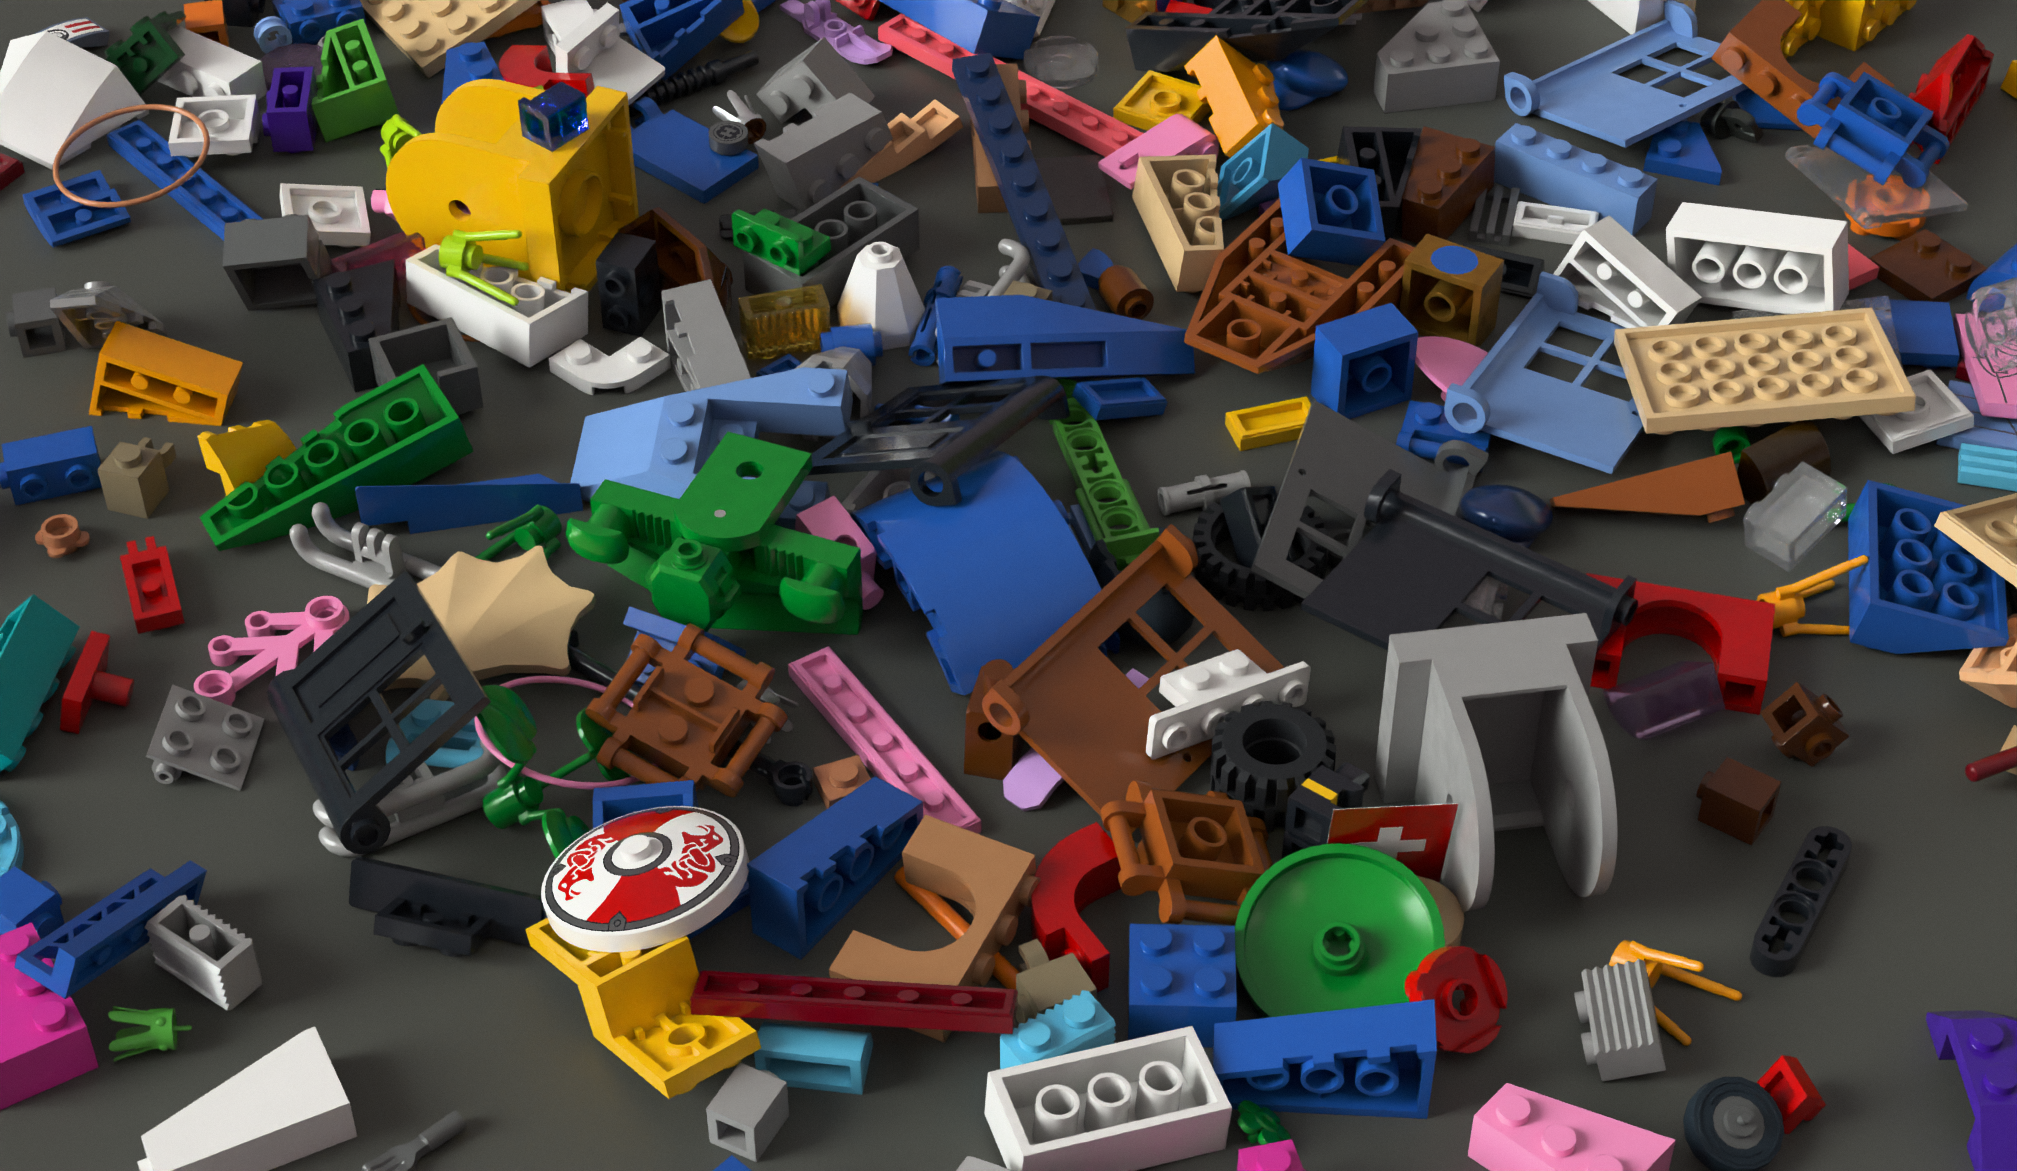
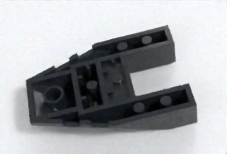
M1193 0L1194 4L1212 8L1213 10L1209 14L1145 12L1126 27L1125 31L1135 69L1139 71L1151 70L1165 74L1170 71L1186 70L1184 66L1216 35L1252 62L1266 60L1275 62L1287 58L1289 54L1336 28L1369 0Z

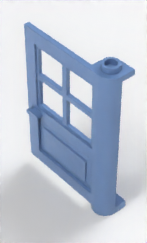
M1674 0L1664 1V20L1535 80L1515 72L1504 75L1506 101L1515 114L1527 116L1532 113L1624 148L1673 124L1687 121L1688 117L1748 89V87L1733 75L1717 80L1693 72L1714 61L1711 57L1721 43L1699 37L1697 17L1694 11L1687 5ZM1676 47L1702 55V57L1681 67L1654 58ZM1639 64L1667 72L1645 84L1618 75ZM1679 77L1707 86L1684 98L1657 89Z
M1542 271L1539 275L1536 294L1464 384L1460 386L1452 383L1447 389L1444 410L1448 423L1462 433L1471 434L1480 430L1613 474L1644 430L1633 397L1628 402L1585 388L1583 385L1595 369L1626 379L1623 367L1602 361L1614 345L1615 329H1624L1625 327L1578 313L1579 299L1575 286L1563 277ZM1559 326L1604 340L1592 357L1546 343ZM1539 351L1585 366L1573 383L1526 369Z

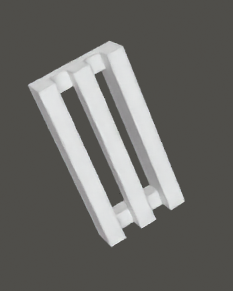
M1518 201L1512 236L1573 245L1585 228L1598 222L1599 213Z

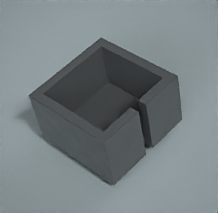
M288 214L280 218L245 219L241 222L225 223L223 268L248 311L317 303L313 280L331 274L332 260L322 240H319V235L309 215Z
M452 317L368 339L375 380L379 387L424 364L457 415L483 407L478 367Z

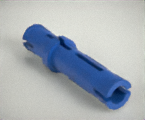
M941 267L937 271L933 287L925 295L923 302L925 311L922 314L915 338L908 352V355L912 356L910 360L916 365L929 366L935 360L938 349L937 337L935 335V299L956 297L962 284L963 276H959L961 272L955 267Z

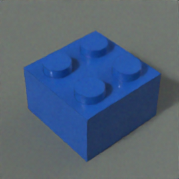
M1300 158L1279 181L1278 190L1289 256L1362 266L1385 243L1378 190L1373 169Z
M1392 303L1316 326L1310 394L1317 402L1348 419L1411 400L1418 331Z
M1130 923L1128 1040L1193 1026L1202 1047L1212 1048L1214 1024L1236 1021L1235 926Z

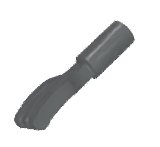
M454 1110L420 1133L411 1142L396 1145L379 1157L366 1162L362 1166V1171H416L418 1160L422 1156L434 1151L467 1128L462 1116Z

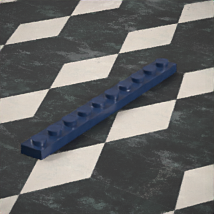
M985 53L953 59L952 72L1020 242L1029 251L1031 258L1030 267L1038 287L1052 290V301L1096 310L992 54Z

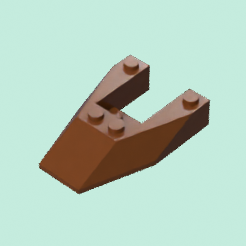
M1279 198L1217 256L1184 336V343L1256 374L1304 362L1314 357L1316 326L1388 303H1392L1400 310L1404 262L1415 247L1389 238L1348 279L1303 262L1305 258L1288 255Z

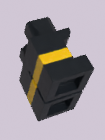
M1348 762L1343 763L1335 772L1321 765L1288 797L1285 830L1287 831L1284 833L1281 859L1302 849L1327 844L1333 809L1362 808L1363 795L1369 785V774Z

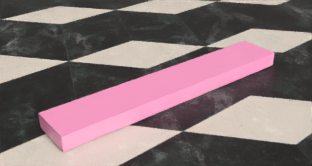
M829 646L788 664L789 677L854 753L859 755L861 761L875 777L923 801V817L926 814L977 834L982 832L981 819Z

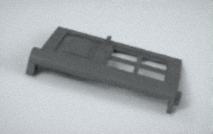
M1314 400L1305 419L1251 571L1306 599L1323 580L1286 560L1295 532L1342 556L1343 560L1358 545L1364 525L1366 524L1372 528L1377 525L1364 517L1365 504L1374 485L1389 469L1402 474L1400 492L1463 520L1459 507L1461 498L1472 489L1475 477L1487 462L1489 454L1462 440H1451L1439 447L1434 461L1435 465ZM1458 455L1466 459L1469 465L1463 468L1455 467L1446 458ZM1308 496H1314L1355 518L1347 546L1300 521Z

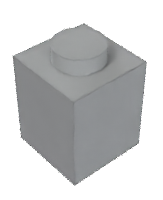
M740 1062L706 1108L710 1143L757 1162L789 1117L787 1082L781 1080L777 1075L768 1070H758Z

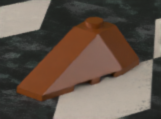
M1732 452L1549 499L1551 508L1697 517L1706 514L1708 523L1735 516L1733 507L1745 504Z

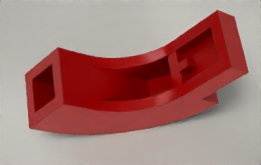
M512 45L499 60L500 74L507 82L532 88L542 85L545 91L583 100L595 89L592 73H553L547 45Z
M1095 822L1062 839L1045 855L1039 864L1034 876L1041 880L1031 894L1032 940H1039L1049 961L1073 953L1097 988V992L1109 987L1110 953L1079 914L1092 902L1121 889L1118 879L1121 867L1113 840L1098 822Z

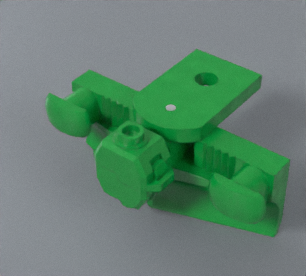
M728 431L680 499L605 479L590 498L592 511L590 519L587 522L573 518L567 521L566 537L571 548L581 557L594 562L605 563L607 566L649 590L652 602L663 618L684 625L692 623L702 628L705 632H708L710 628L858 635L861 630L863 599L860 548L774 525L813 468L812 453ZM749 475L759 476L756 479H743V477Z

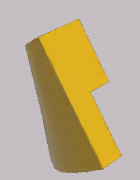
M270 420L254 422L247 428L241 425L231 426L226 433L214 434L205 431L197 436L206 468L221 475L226 496L244 482L254 483L261 478L266 471L265 466L276 457L280 456L285 459L297 450L288 435L275 422Z

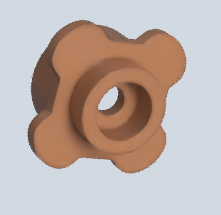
M59 514L43 522L41 530L35 535V540L38 545H44L47 548L49 557L61 558L75 552L78 547L86 546L90 541V536L88 532L79 529L78 521L75 517Z

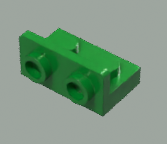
M763 208L755 216L737 209L731 215L733 244L735 247L799 276L831 251L829 236Z

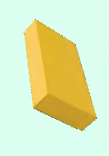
M1305 396L1226 412L1225 425L1239 451L1298 440L1311 402Z

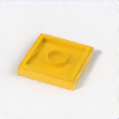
M1149 70L1113 108V118L1127 125L1148 131L1175 114H1183L1198 124L1211 110L1208 100L1205 103L1199 100L1196 92L1201 88L1200 85Z

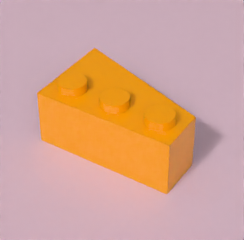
M116 320L99 352L89 415L102 416L104 411L127 412L130 419H142L144 414L167 416L168 422L221 426L237 394L243 362Z

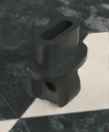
M1728 100L1724 104L1719 102L1709 107L1700 119L1701 127L1710 129L1713 136L1719 139H1726L1732 135L1739 139L1758 143L1764 135L1762 129L1758 128L1755 118L1748 112L1740 109L1738 102L1734 100Z

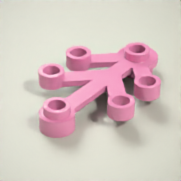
M320 596L314 598L306 605L305 612L269 613L267 611H256L249 614L245 619L248 637L217 636L209 642L208 650L211 662L220 667L234 664L239 656H256L230 674L221 670H211L201 674L194 682L195 693L232 706V702L236 697L235 693L275 665H277L276 676L283 671L295 669L298 666L300 648L314 639L315 651L350 620L347 607L336 597ZM276 630H293L287 635L274 636Z

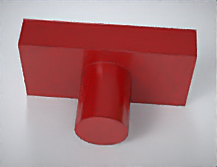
M91 630L62 697L60 730L79 734L93 699L124 707L128 706L134 688V679L105 672L108 663L110 635Z

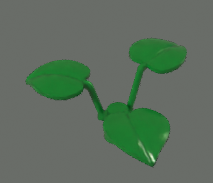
M499 685L481 686L491 703L476 716L497 749L509 761L515 763L507 775L497 781L499 787L483 797L485 814L490 822L499 829H506L519 821L525 826L534 820H542L546 840L556 859L570 844L589 832L590 829L579 817H566L565 812L561 808L538 810L539 804L544 799L542 790L551 784L542 781L537 782L528 776L525 778L518 776L537 751L535 744L531 741L537 733L535 720L524 701L514 691ZM586 708L581 710L576 717L578 734L589 752L548 776L561 779L595 759L600 772L608 781L630 777V774L617 767L608 769L597 762V756L602 745L614 733L591 720L585 713Z

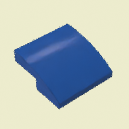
M101 170L62 182L71 193L84 199L100 202L121 201L115 188L110 189ZM56 184L23 194L26 209L46 241L53 248L131 222L130 215L125 207L98 208L83 205L65 196Z

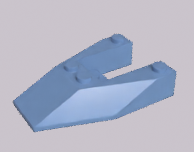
M802 367L668 395L585 416L570 483H580L582 500L590 502V498L605 479L680 499L728 431L755 439L759 438V432L839 436L848 429L846 422L850 421L853 405L848 371ZM751 475L743 477V479L749 480L756 479L755 477H751ZM803 481L774 525L795 530L796 514L830 498L828 483Z

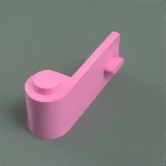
M1175 114L1100 160L1098 168L1131 190L1134 188L1139 157L1216 154L1217 159L1219 141L1214 134L1185 115Z

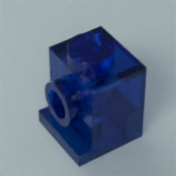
M563 82L557 83L531 100L525 97L518 100L522 136L551 152L589 129L585 93Z

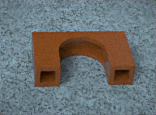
M1761 0L1727 34L1711 59L1815 139L1822 127L1817 124L1813 126L1803 125L1797 118V110L1804 101L1811 99L1819 90V83L1813 82L1795 71L1785 59L1780 43L1787 36L1802 13L1785 0ZM1865 62L1848 78L1855 83L1862 73L1866 72L1892 88L1895 86ZM1840 97L1831 99L1826 106L1835 111L1842 99Z

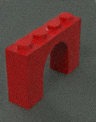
M1586 573V575L1615 588H1618L1624 581V579ZM1637 581L1633 597L1638 600L1636 613L1627 626L1620 625L1596 654L1590 686L1616 690L1622 652L1629 643L1637 638L1652 634L1676 635L1701 646L1714 662L1715 680L1711 707L1760 715L1768 678L1775 604Z

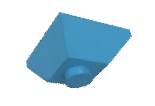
M1271 123L1221 165L1217 195L1220 197L1219 218L1222 219V222L1253 209L1261 203L1279 197V181L1300 158L1308 159L1309 148L1274 123Z

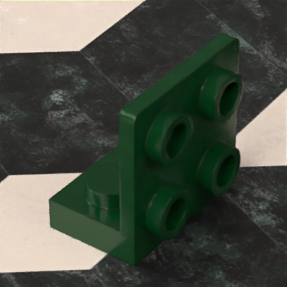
M182 10L171 14L163 11L152 19L149 16L143 17L130 28L133 34L125 42L121 39L104 52L107 57L105 60L115 64L139 96L185 56L184 52L168 34L169 30L176 27L186 18Z

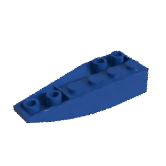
M1025 295L935 299L939 385L1031 376H1050L1054 379H1090L1195 374L1194 347L1184 343L1187 329Z

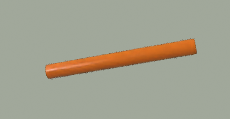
M904 866L896 872L894 880L956 940L968 930L970 924L939 894L907 883ZM997 952L994 955L995 966L992 975L1007 989L1016 990V974L1020 972L1001 953Z

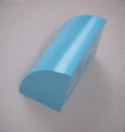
M767 1021L762 1023L758 1032L761 1049L754 1052L756 1069L768 1070L774 1073L781 1080L787 1082V1087L863 1094L873 1047L871 1033Z

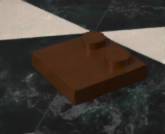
M1923 229L1869 258L1879 266L1877 278L1911 301L1948 302L1967 292L1971 283L1987 269V267L1974 260L1970 255L1958 250L1927 229Z

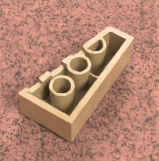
M1216 154L1139 157L1132 198L1176 292L1195 293L1203 291L1217 256L1224 250L1222 219L1219 218L1220 197L1217 195L1218 173L1215 171L1217 163Z

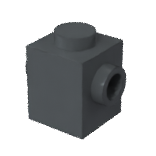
M55 287L12 294L13 311L6 312L7 325L10 336L18 337L23 358L66 351L64 331L66 327L50 309V299L57 297Z

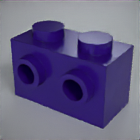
M313 66L274 68L271 88L266 93L267 110L262 116L263 133L265 137L271 136L273 152L300 153L303 151H313L318 121L311 104L312 99L317 97L318 89Z

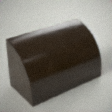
M1810 420L1797 421L1742 450L1737 475L1743 498L1764 514H1767L1828 481L1831 473V457L1825 439L1818 428Z

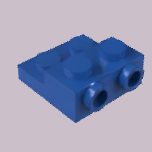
M272 0L273 11L276 17L281 18L291 32V44L294 49L318 44L319 40L326 35L327 30L360 19H364L366 24L364 9L360 0Z

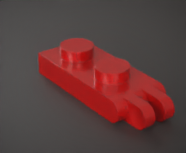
M154 536L145 538L147 550L138 551L136 540L126 542L129 554L120 555L138 634L185 623L166 545L157 547Z

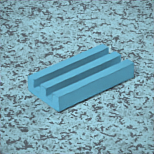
M1961 443L1958 454L1957 483L2017 492V451Z

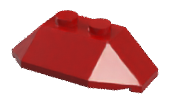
M1969 34L1939 58L1929 74L1923 73L1921 75L1916 93L1910 92L1908 96L1910 99L1934 112L1927 125L1946 136L1950 145L1985 90L1994 54L1986 50L1985 45L1976 36ZM1914 142L1923 151L1922 145ZM1942 158L1936 160V161L1934 162V164H1938V165H1939V163L1941 162Z

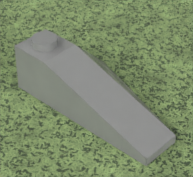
M88 282L84 284L83 289H72L50 299V309L84 349L103 347L116 320L170 338L169 331L161 321L120 288L111 286L109 282Z

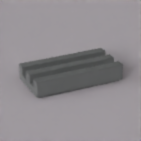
M1496 185L1495 192L1489 191L1488 194L1486 188L1476 199L1468 241L1509 247L1520 188L1512 187L1511 194L1503 193L1504 186ZM1486 200L1493 201L1486 234H1479ZM1501 202L1509 203L1502 236H1494Z

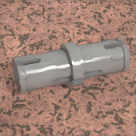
M1245 470L1209 478L1206 474L1196 476L1193 482L1159 487L1157 490L1158 503L1164 516L1198 507L1205 511L1211 503H1220L1222 497L1240 488L1251 487V483Z

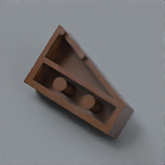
M1423 126L1402 197L1401 238L1418 244L1426 234L1447 240L1474 210L1476 199L1486 188L1488 194L1494 187L1495 147L1480 143L1472 138H1463Z

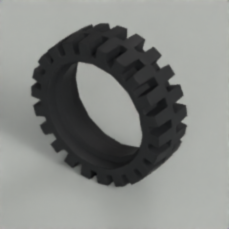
M1221 500L1220 505L1213 502L1207 506V512H1201L1193 531L1192 542L1196 547L1198 564L1193 573L1206 590L1211 589V595L1219 601L1226 595V605L1236 607L1239 601L1244 602V610L1254 611L1256 604H1262L1263 611H1273L1274 603H1278L1282 609H1286L1292 606L1293 599L1299 604L1305 600L1251 571V568L1229 561L1216 550L1218 544L1231 537ZM1310 506L1304 507L1300 521L1328 536L1327 528H1324V521L1321 517H1315V510ZM1295 532L1292 543L1300 548L1304 555L1292 563L1324 580L1328 549Z

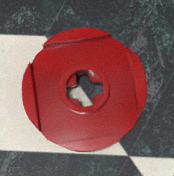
M1465 946L1441 947L1428 954L1421 961L1417 970L1409 973L1405 980L1404 989L1409 1002L1435 999L1437 1050L1454 1053H1473L1485 1048L1498 1035L1502 1025H1496L1499 1019L1500 1009H1507L1508 993L1500 968L1488 955L1479 954L1470 947ZM1454 990H1463L1465 998L1459 1002L1460 1012L1452 1004Z

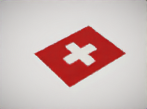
M1458 803L1333 809L1327 844H1354L1378 850L1404 864L1416 876L1429 878L1439 883Z

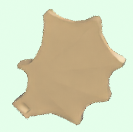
M535 546L519 557L497 563L477 559L458 551L438 572L416 583L477 680L507 673L568 675L571 671L568 658L571 630L582 616L594 608L596 603L594 593L571 587L552 573L542 546ZM374 584L369 587L367 604L388 585ZM423 655L384 691L395 688H421L436 673L425 655ZM443 684L430 695V699L446 701L449 697Z

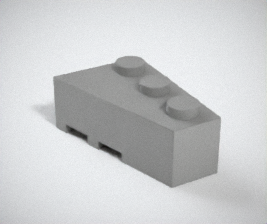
M711 279L662 291L667 353L670 354L671 365L685 392L751 378L745 358L740 352Z

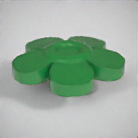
M1243 1100L1238 1105V1111L1241 1115L1238 1117L1237 1122L1241 1129L1249 1134L1247 1139L1251 1143L1255 1144L1258 1141L1260 1145L1291 1139L1289 1132L1279 1124L1281 1122L1280 1118L1269 1108H1260L1249 1100Z

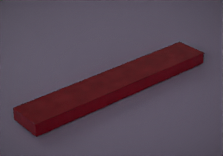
M702 970L690 1000L691 1014L1013 1034L1018 1008V990Z

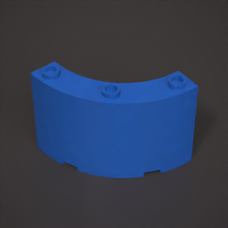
M998 450L985 456L957 478L962 501L956 505H926L919 501L910 487L850 513L852 519L874 546L877 553L876 561L885 570L890 567L894 568L896 585L906 598L913 612L922 609L933 629L928 631L926 636L936 654L951 691L960 695H967L973 692L981 667L991 660H1005L1014 669L1018 667L1102 590L1087 558L1068 526V514L1061 501L1058 499L1055 501L1051 500L1044 488L1022 465L1017 456H1011L1006 452ZM939 476L925 481L932 491L942 492L943 482Z

